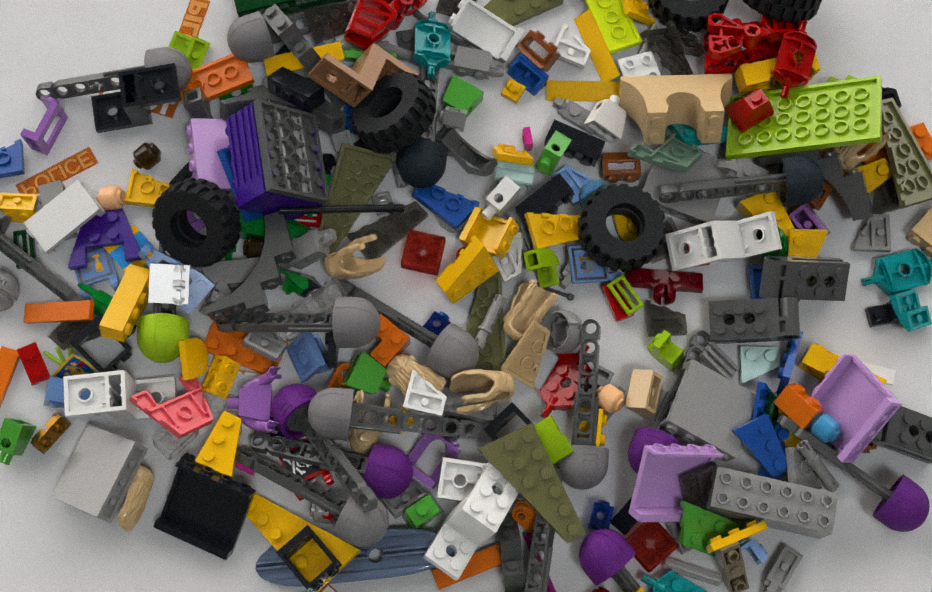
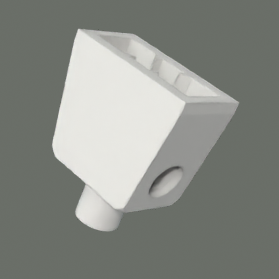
M611 95L609 99L598 102L584 122L586 127L609 143L621 139L627 113L619 107L620 97Z
M505 176L486 198L485 209L481 212V216L487 221H490L493 216L501 218L519 200L520 187Z

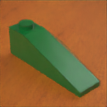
M239 210V222L241 223L240 239H248L250 236L265 237V214L259 220L245 223ZM287 219L292 240L305 235L309 230H313L295 220Z

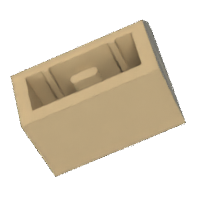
M633 369L629 380L630 385L625 399V407L645 419L655 415L663 376L654 370Z

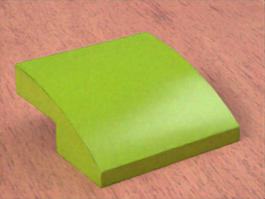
M174 31L168 47L182 52L189 60L191 70L201 67L210 43L196 36L191 38L178 31Z
M548 416L534 425L553 465L574 452L566 435L561 433L553 416Z

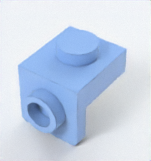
M745 538L739 542L741 552L747 549L757 565L768 559L766 549L761 544L758 545L754 538L749 541Z

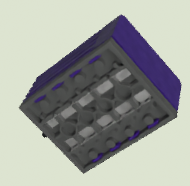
M258 98L253 103H250L249 106H245L243 110L240 109L236 114L234 113L231 117L226 118L227 127L225 132L229 138L228 151L231 154L232 160L230 168L234 174L232 184L236 189L237 197L235 198V204L238 209L268 215L278 212L279 207L322 206L330 202L315 114L273 103L271 99L262 100ZM287 214L285 216L287 219L294 220L305 214Z

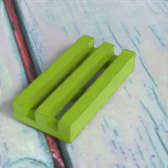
M623 274L607 284L608 289L628 317L645 306ZM619 281L623 282L625 287L628 289L632 297L637 302V306H635L634 303L631 301V299L626 294L622 286L619 284ZM613 285H615L618 288L622 296L625 298L627 303L632 308L631 310L628 309L624 301L621 299L619 294L614 289Z

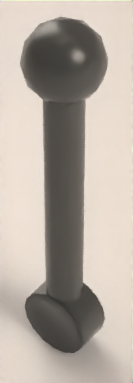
M550 287L543 288L566 297L569 301L574 299V295L571 293L566 294Z

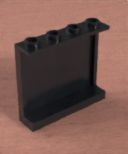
M182 458L175 464L178 467L162 514L156 519L153 527L227 560L233 554L256 490L247 483H239L233 480L229 475L215 472L211 467L199 465L191 458Z

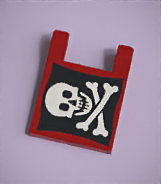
M308 439L302 441V442L310 443V441H309ZM293 447L290 453L296 455L301 451V448ZM317 452L311 455V458H314L316 455L318 456ZM278 457L283 468L307 481L322 474L327 486L334 484V480L328 470ZM295 494V496L298 498L299 501H301V500L304 499V498L298 496L297 494Z

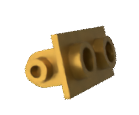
M59 413L53 414L45 424L47 430L44 431L41 428L31 438L32 441L30 443L41 453L45 454L69 428L71 423Z

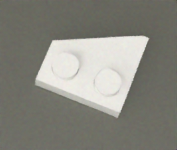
M563 24L555 41V45L558 47L557 51L561 54L558 59L584 69L591 50L581 42L577 35H574L568 29L569 26L567 24Z
M521 232L514 236L510 249L503 259L492 256L505 283L523 274V234Z
M412 370L403 409L442 417L447 396L434 388L430 382L423 379L416 371Z

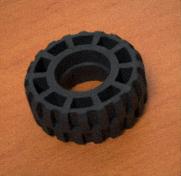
M648 0L649 7L653 8V15L660 19V23L664 26H669L674 31L680 30L682 33H688L689 31L696 33L701 32L703 28L704 30L707 29L708 16L713 13L724 14L729 0ZM717 18L712 19L714 23L719 21Z
M742 0L748 7L762 15L791 23H797L800 20H811L817 14L822 0Z
M409 72L392 73V75H387L378 82L376 81L373 90L353 109V130L365 145L374 152L383 154L399 152L401 149L411 146L413 142L418 141L421 135L429 129V125L433 122L434 114L436 113V99L418 75Z
M187 178L177 182L157 198L154 205L155 208L152 211V227L155 229L157 241L159 240L162 245L161 247L170 254V257L186 265H191V267H209L223 259L235 248V244L238 243L240 239L239 232H241L240 214L236 210V204L233 199L231 200L228 193L220 189L217 184L209 183L208 180L201 178L197 180L196 178ZM187 210L194 212L202 219L206 227L207 236L198 233L190 225L187 218Z
M616 184L608 185L606 189L601 188L595 195H592L583 208L578 220V227L580 228L578 230V238L582 239L581 246L584 251L587 250L589 253L588 257L591 260L595 259L599 266L603 268L604 266L609 267V270L615 272L618 269H621L622 272H629L632 268L637 270L644 264L649 263L664 243L666 237L664 233L667 230V223L663 221L665 219L664 211L660 210L658 201H654L651 198V194L647 191H641L640 187H630L628 184H620V186H616ZM611 215H623L629 218L637 228V239L633 241L616 239L607 229L606 218Z

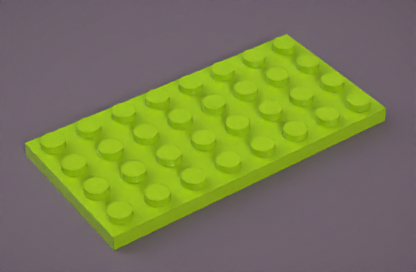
M881 75L793 87L789 91L788 99L780 97L782 89L763 91L770 100L775 114L741 133L732 119L728 117L725 156L727 160L881 142ZM746 94L730 96V104Z

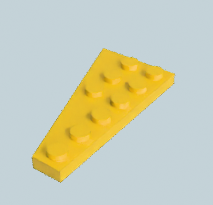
M255 493L247 517L277 551L308 525L342 564L339 567L340 571L361 552L360 549ZM313 538L290 558V561L309 583L333 563ZM329 576L324 581V585L318 591H320L333 577L330 578Z

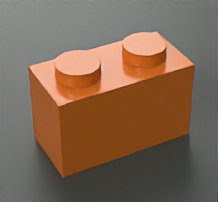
M792 383L784 388L773 403L798 426L805 429L810 427L811 421L815 416L821 414L824 408L820 406L821 403L816 398L810 397L805 392L804 387Z

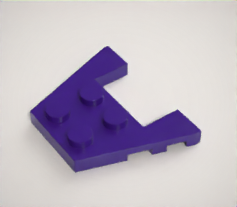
M122 208L107 210L101 217L95 215L80 227L68 263L70 270L87 268V250L108 246L124 245L126 262L144 260L137 255L140 248Z

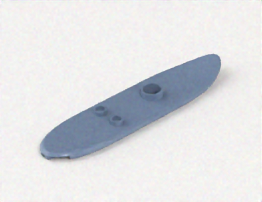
M387 529L384 537L375 545L356 547L361 552L327 584L400 577L435 568L423 556L437 533L423 529ZM274 547L263 553L256 562V571L264 580L282 586L304 587L278 556L277 550ZM451 547L446 548V553L453 557L455 554L454 550ZM374 549H379L383 552L382 560L378 563H372L369 559V554Z

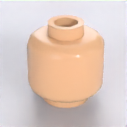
M117 185L105 186L99 190L96 199L105 211L121 209L125 204L126 193Z
M607 384L604 387L600 386L597 389L596 397H599L598 406L606 412H619L624 406V393L612 384Z

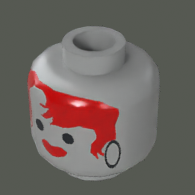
M311 503L310 516L313 517L314 522L331 524L334 518H338Z

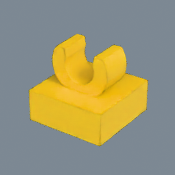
M510 78L503 88L501 96L517 104L526 87Z

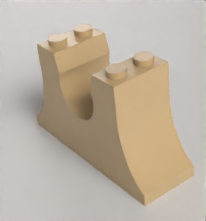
M732 74L620 77L619 107L624 109L627 113L626 115L639 125L645 145L664 144L666 127L672 124H684L692 127L697 132L696 137L701 143H721L724 108L730 102L733 77Z

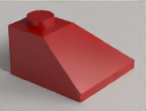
M761 89L751 91L724 108L741 133L775 114L770 100Z

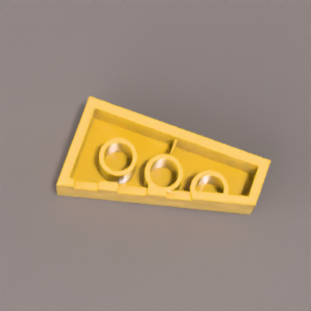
M795 53V61L800 62L799 55ZM816 53L808 82L821 69ZM777 58L740 65L733 74L739 94L750 93L755 89L767 91L782 89V85L770 73L775 68Z
M129 264L99 324L102 337L125 342L128 335H131L133 327L148 305L150 269Z
M812 343L807 348L797 367L822 382L825 374L835 366L840 356L826 350L820 344ZM874 374L885 385L887 380Z

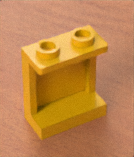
M474 207L459 240L467 247L471 243V237L475 235L490 255L503 259L510 249L514 236L518 233V223L512 217L506 220L493 216L490 221H487L481 216L483 210Z

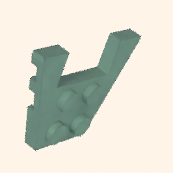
M666 127V141L655 151L636 143L629 149L627 156L686 173L702 157L703 151L693 143L687 145L676 138L677 133L673 129L671 131Z

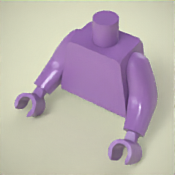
M271 366L265 374L245 383L239 389V398H227V409H237L238 417L242 419V423L254 431L278 433L274 429L280 423L271 420V383L275 379L282 378V375L277 374V371L281 369L280 367Z

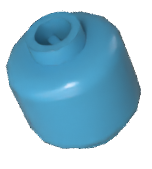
M818 414L809 425L811 427V434L822 443L835 442L841 434L839 432L840 423L829 414Z

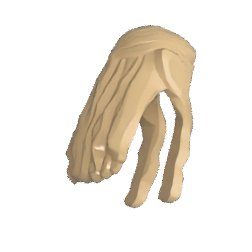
M888 133L884 134L881 142H876L865 154L856 156L857 152L863 150L869 143L833 147L830 151H834V154L840 153L845 172L852 170L859 162L876 155L879 149L891 137Z
M371 234L354 239L338 252L335 251L326 256L323 262L328 275L336 280H348L367 277L380 271L386 263L385 257L361 259L353 255L355 251L364 249L366 247L365 243L376 240L377 236Z
M533 279L530 282L521 284L512 300L510 312L505 314L502 319L504 322V333L515 342H518L533 320L541 324L543 317L548 313L550 307L554 305L558 295L552 292L549 294L548 291L538 287L537 281Z
M403 354L395 356L386 368L388 381L393 386L399 388L404 396H406L412 370L430 382L438 391L443 392L446 385L444 377L437 375L431 368L419 364L412 354L409 356Z
M470 369L457 373L450 378L449 389L452 392L479 393L462 396L461 398L464 403L485 401L484 403L457 408L456 413L459 415L481 412L497 401L509 400L515 392L513 377L505 371Z
M363 390L356 392L353 403L363 404ZM386 394L384 407H390L391 396ZM360 410V419L358 421L359 423H363L362 410ZM349 428L350 446L356 453L369 455L382 432Z
M142 465L139 466L125 494L126 500L117 518L118 525L126 532L131 531L141 518L154 482L151 470Z

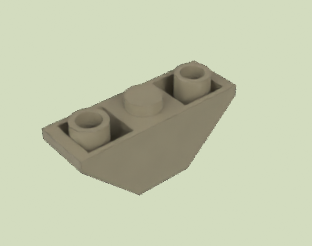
M737 541L716 550L714 555L717 567L728 591L742 592L748 589L749 584L740 543Z

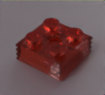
M409 230L401 259V268L437 276L446 238ZM426 250L427 254L421 256L419 252Z
M644 522L626 538L636 551L634 558L648 573L679 547V544L659 522ZM646 540H653L655 542L653 544L654 549L651 547L647 548Z

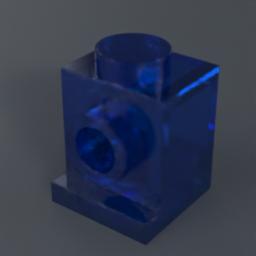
M434 311L423 327L439 336L451 322L449 321V316L444 312L440 311V313ZM438 321L441 324L440 326L436 327L433 325V323Z
M598 500V502H594L587 528L594 530L609 529L614 507L610 506V503L607 501ZM597 513H602L604 518L602 520L598 519Z

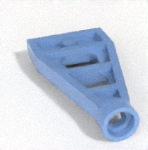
M148 243L137 253L149 267L150 263L158 264L161 260H165L169 264L186 265L154 249ZM151 251V252H152V256H151V257H146V256L148 255V253ZM190 267L189 276L191 283L189 284L188 304L179 305L188 314L195 309L215 286L203 273Z

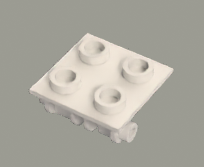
M651 51L617 60L623 77L661 76Z
M150 263L148 303L188 304L190 265Z

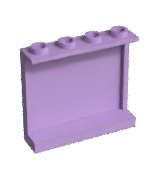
M191 118L188 125L185 126V136L189 140V143H187V153L191 157L189 170L192 172L193 178H196V180L199 178L209 180L217 184L222 190L232 191L217 153L222 148H228L229 138L225 132L227 127L226 120Z
M843 354L837 359L835 366L825 374L823 381L813 389V393L810 396L816 398L821 403L820 406L824 408L821 415L829 414L840 423V436L835 442H830L840 452L837 458L844 463H854L902 405L859 358L851 354Z
M658 443L645 445L628 513L638 522H680V518L683 517V507L680 506L681 500L702 508L714 457L723 458V454L717 451L715 446L708 444L704 445V447L694 444H688L687 446L678 444L664 446Z

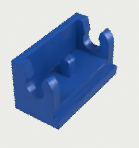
M523 53L509 66L510 69L507 74L516 82L524 85L526 90L533 96L547 84L549 75L539 69Z

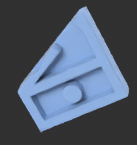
M568 165L551 176L553 178L560 173L573 189L575 195H573L574 198L570 201L572 206L603 186L601 182L588 178V175L577 172Z

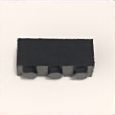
M281 67L267 76L270 93L309 113L325 103L324 87L285 67Z
M554 119L545 138L544 145H547L557 130L572 140L564 156L570 159L575 158L586 166L595 167L606 141ZM554 145L552 149L559 151V147Z
M558 173L516 206L515 209L527 224L525 213H550L554 215L559 210V206L563 203H569L574 198L573 195L575 193L562 175Z

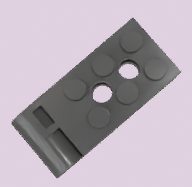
M764 257L759 296L764 298L795 297L798 300L845 301L850 263L843 262L840 258Z
M784 297L780 299L763 298L709 302L710 340L715 344L789 341L800 338L798 298ZM748 318H752L755 320L751 324H747L744 322ZM728 319L735 321L732 325L725 324Z
M900 406L870 443L930 464L932 463V417Z

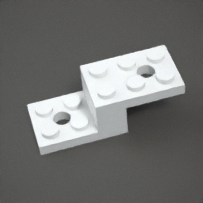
M443 457L437 498L458 502L464 500L469 496L487 464ZM456 476H464L466 483L463 486H457L454 482ZM493 485V492L500 495L499 487ZM523 497L516 498L508 512L512 513V507L516 502H529L526 501Z

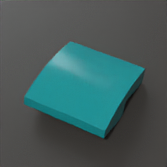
M916 288L889 296L896 316L908 332L932 324L928 306H920Z

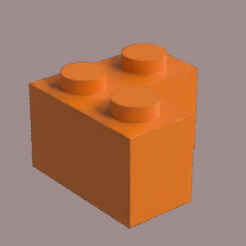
M380 313V329L375 337L380 343L370 353V356L387 368L392 358L401 355L411 344L408 335Z

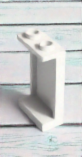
M461 0L457 6L460 9L457 15L453 13L448 21L450 23L448 30L476 48L489 51L493 55L492 58L498 62L505 63L525 30L520 27L516 29L473 0Z
M76 180L26 220L24 224L28 228L26 229L27 233L38 241V248L43 253L47 252L53 255L55 253L54 248L95 215L101 217L106 211L87 186L81 181Z

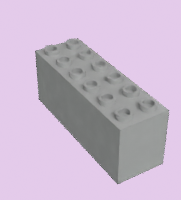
M717 466L710 473L703 508L726 518L747 523L756 519L758 523L765 520L769 528L821 539L833 532L838 493Z

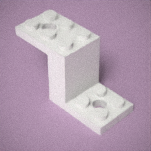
M774 211L738 221H710L665 234L672 271H680L706 263L734 262L782 249ZM759 229L763 233V237L760 240L756 236ZM686 243L690 247V250L687 254L684 251V246Z
M125 370L63 376L65 417L67 418L108 413L118 422L152 419L130 402L131 396L147 390L151 396L160 393L162 399L157 403L158 405L177 397L175 376L134 380ZM84 390H90L91 392L87 400L81 399V393Z
M490 462L485 467L469 496L450 511L423 556L425 560L455 581L460 578L477 546L497 532L519 494ZM493 485L499 487L500 495L493 492ZM447 547H451L454 550V557L446 553Z

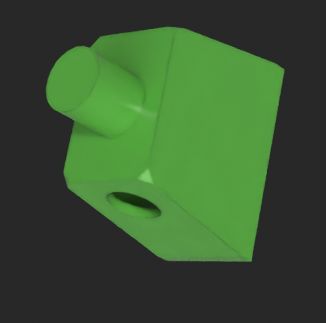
M453 75L443 97L442 107L445 109L446 106L468 110V117L482 102L484 91Z
M556 130L534 167L550 176L572 140ZM554 145L558 146V147H559V151H554V150L552 149L553 146H554Z
M363 351L356 352L341 384L343 387L357 391L363 390V393L370 395L376 394L378 389L388 392L391 387V383L384 379L386 368Z
M5 418L0 429V451H2L0 463L9 465L13 455L22 456L37 426L20 419Z
M428 494L406 509L402 518L410 529L416 530L421 529L444 513V510L435 497Z

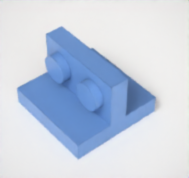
M303 332L286 348L301 383L309 381L316 374L332 370L328 368V364L324 361L325 352L327 351L319 334L312 335L311 332Z

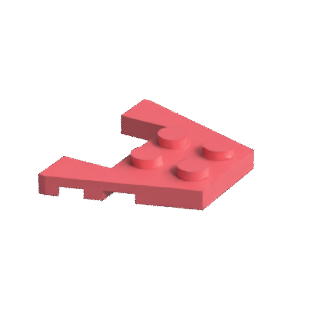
M180 375L178 380L188 392L160 405L155 402L147 390L131 396L130 402L179 439L210 425L213 421L207 400L204 399L201 383L198 382L197 378L183 380L182 375Z

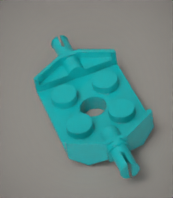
M432 11L428 13V20L421 19L414 25L415 40L412 58L413 61L427 68V77L430 78L431 76V79L435 78V69L448 67L450 63L451 40L449 27L446 23L438 22L436 20V13L433 12L432 14Z
M917 248L877 258L874 263L873 275L862 278L861 283H863V286L876 284L887 296L922 285L927 286L932 278V260L928 259L925 253ZM900 266L907 267L909 273H901Z
M673 570L659 579H653L645 573L640 581L650 586L651 592H707L677 575Z

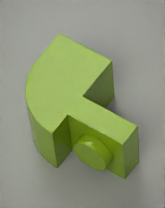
M545 247L523 252L527 271H537L541 288L560 284L556 266L560 265V262L553 250Z
M666 330L661 334L658 333L647 346L649 353L671 371L684 357V350L671 342V334Z

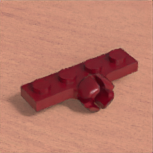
M632 268L629 272H626V280L631 287L651 289L653 291V300L661 305V297H665V305L672 304L678 291L702 293L703 273L645 268L637 270Z

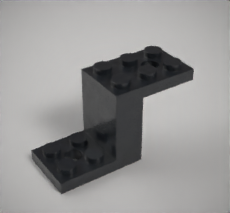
M175 63L118 72L120 92L91 96L96 132L102 133L153 124L150 106L181 101ZM158 81L164 82V86L160 89L154 88L155 83ZM111 108L117 109V113L112 116L108 115V111Z

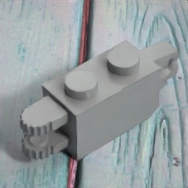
M457 45L456 51L450 50V59H453L454 62L450 61L448 67L444 68L453 70V73H456L458 76H471L478 80H489V76L503 77L505 64L492 60L493 55L489 51Z
M743 159L719 161L718 169L726 173L725 179L762 176L769 173L768 170Z
M331 228L323 231L314 229L307 231L305 235L299 238H294L292 241L297 258L289 263H281V269L294 267L302 270L328 256L330 252L329 246L337 240L335 230Z

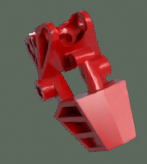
M358 0L345 30L344 40L366 51L373 43L377 44L385 39L390 30L398 29L405 16L413 15L428 0Z
M719 13L709 15L707 21V30L709 32L704 35L703 50L708 51L704 56V74H731L737 71L742 64L777 58L782 42L780 35L790 31H797L799 22H783L760 14L759 21L742 23L738 18L730 20ZM713 18H717V19H719L721 22H720V23H714V21H713L712 19H713ZM726 62H731V63H733L734 65H733V66H727V65H725V63H726Z

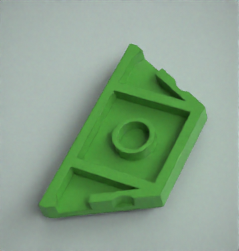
M684 500L680 502V506L683 507V517L680 518L681 531L679 533V543L708 554L705 546L711 544L710 539L719 535L725 538L729 536L728 531L738 527L741 530L744 526L739 522ZM714 552L708 554V555H711V556H713V557L715 556V555H714Z

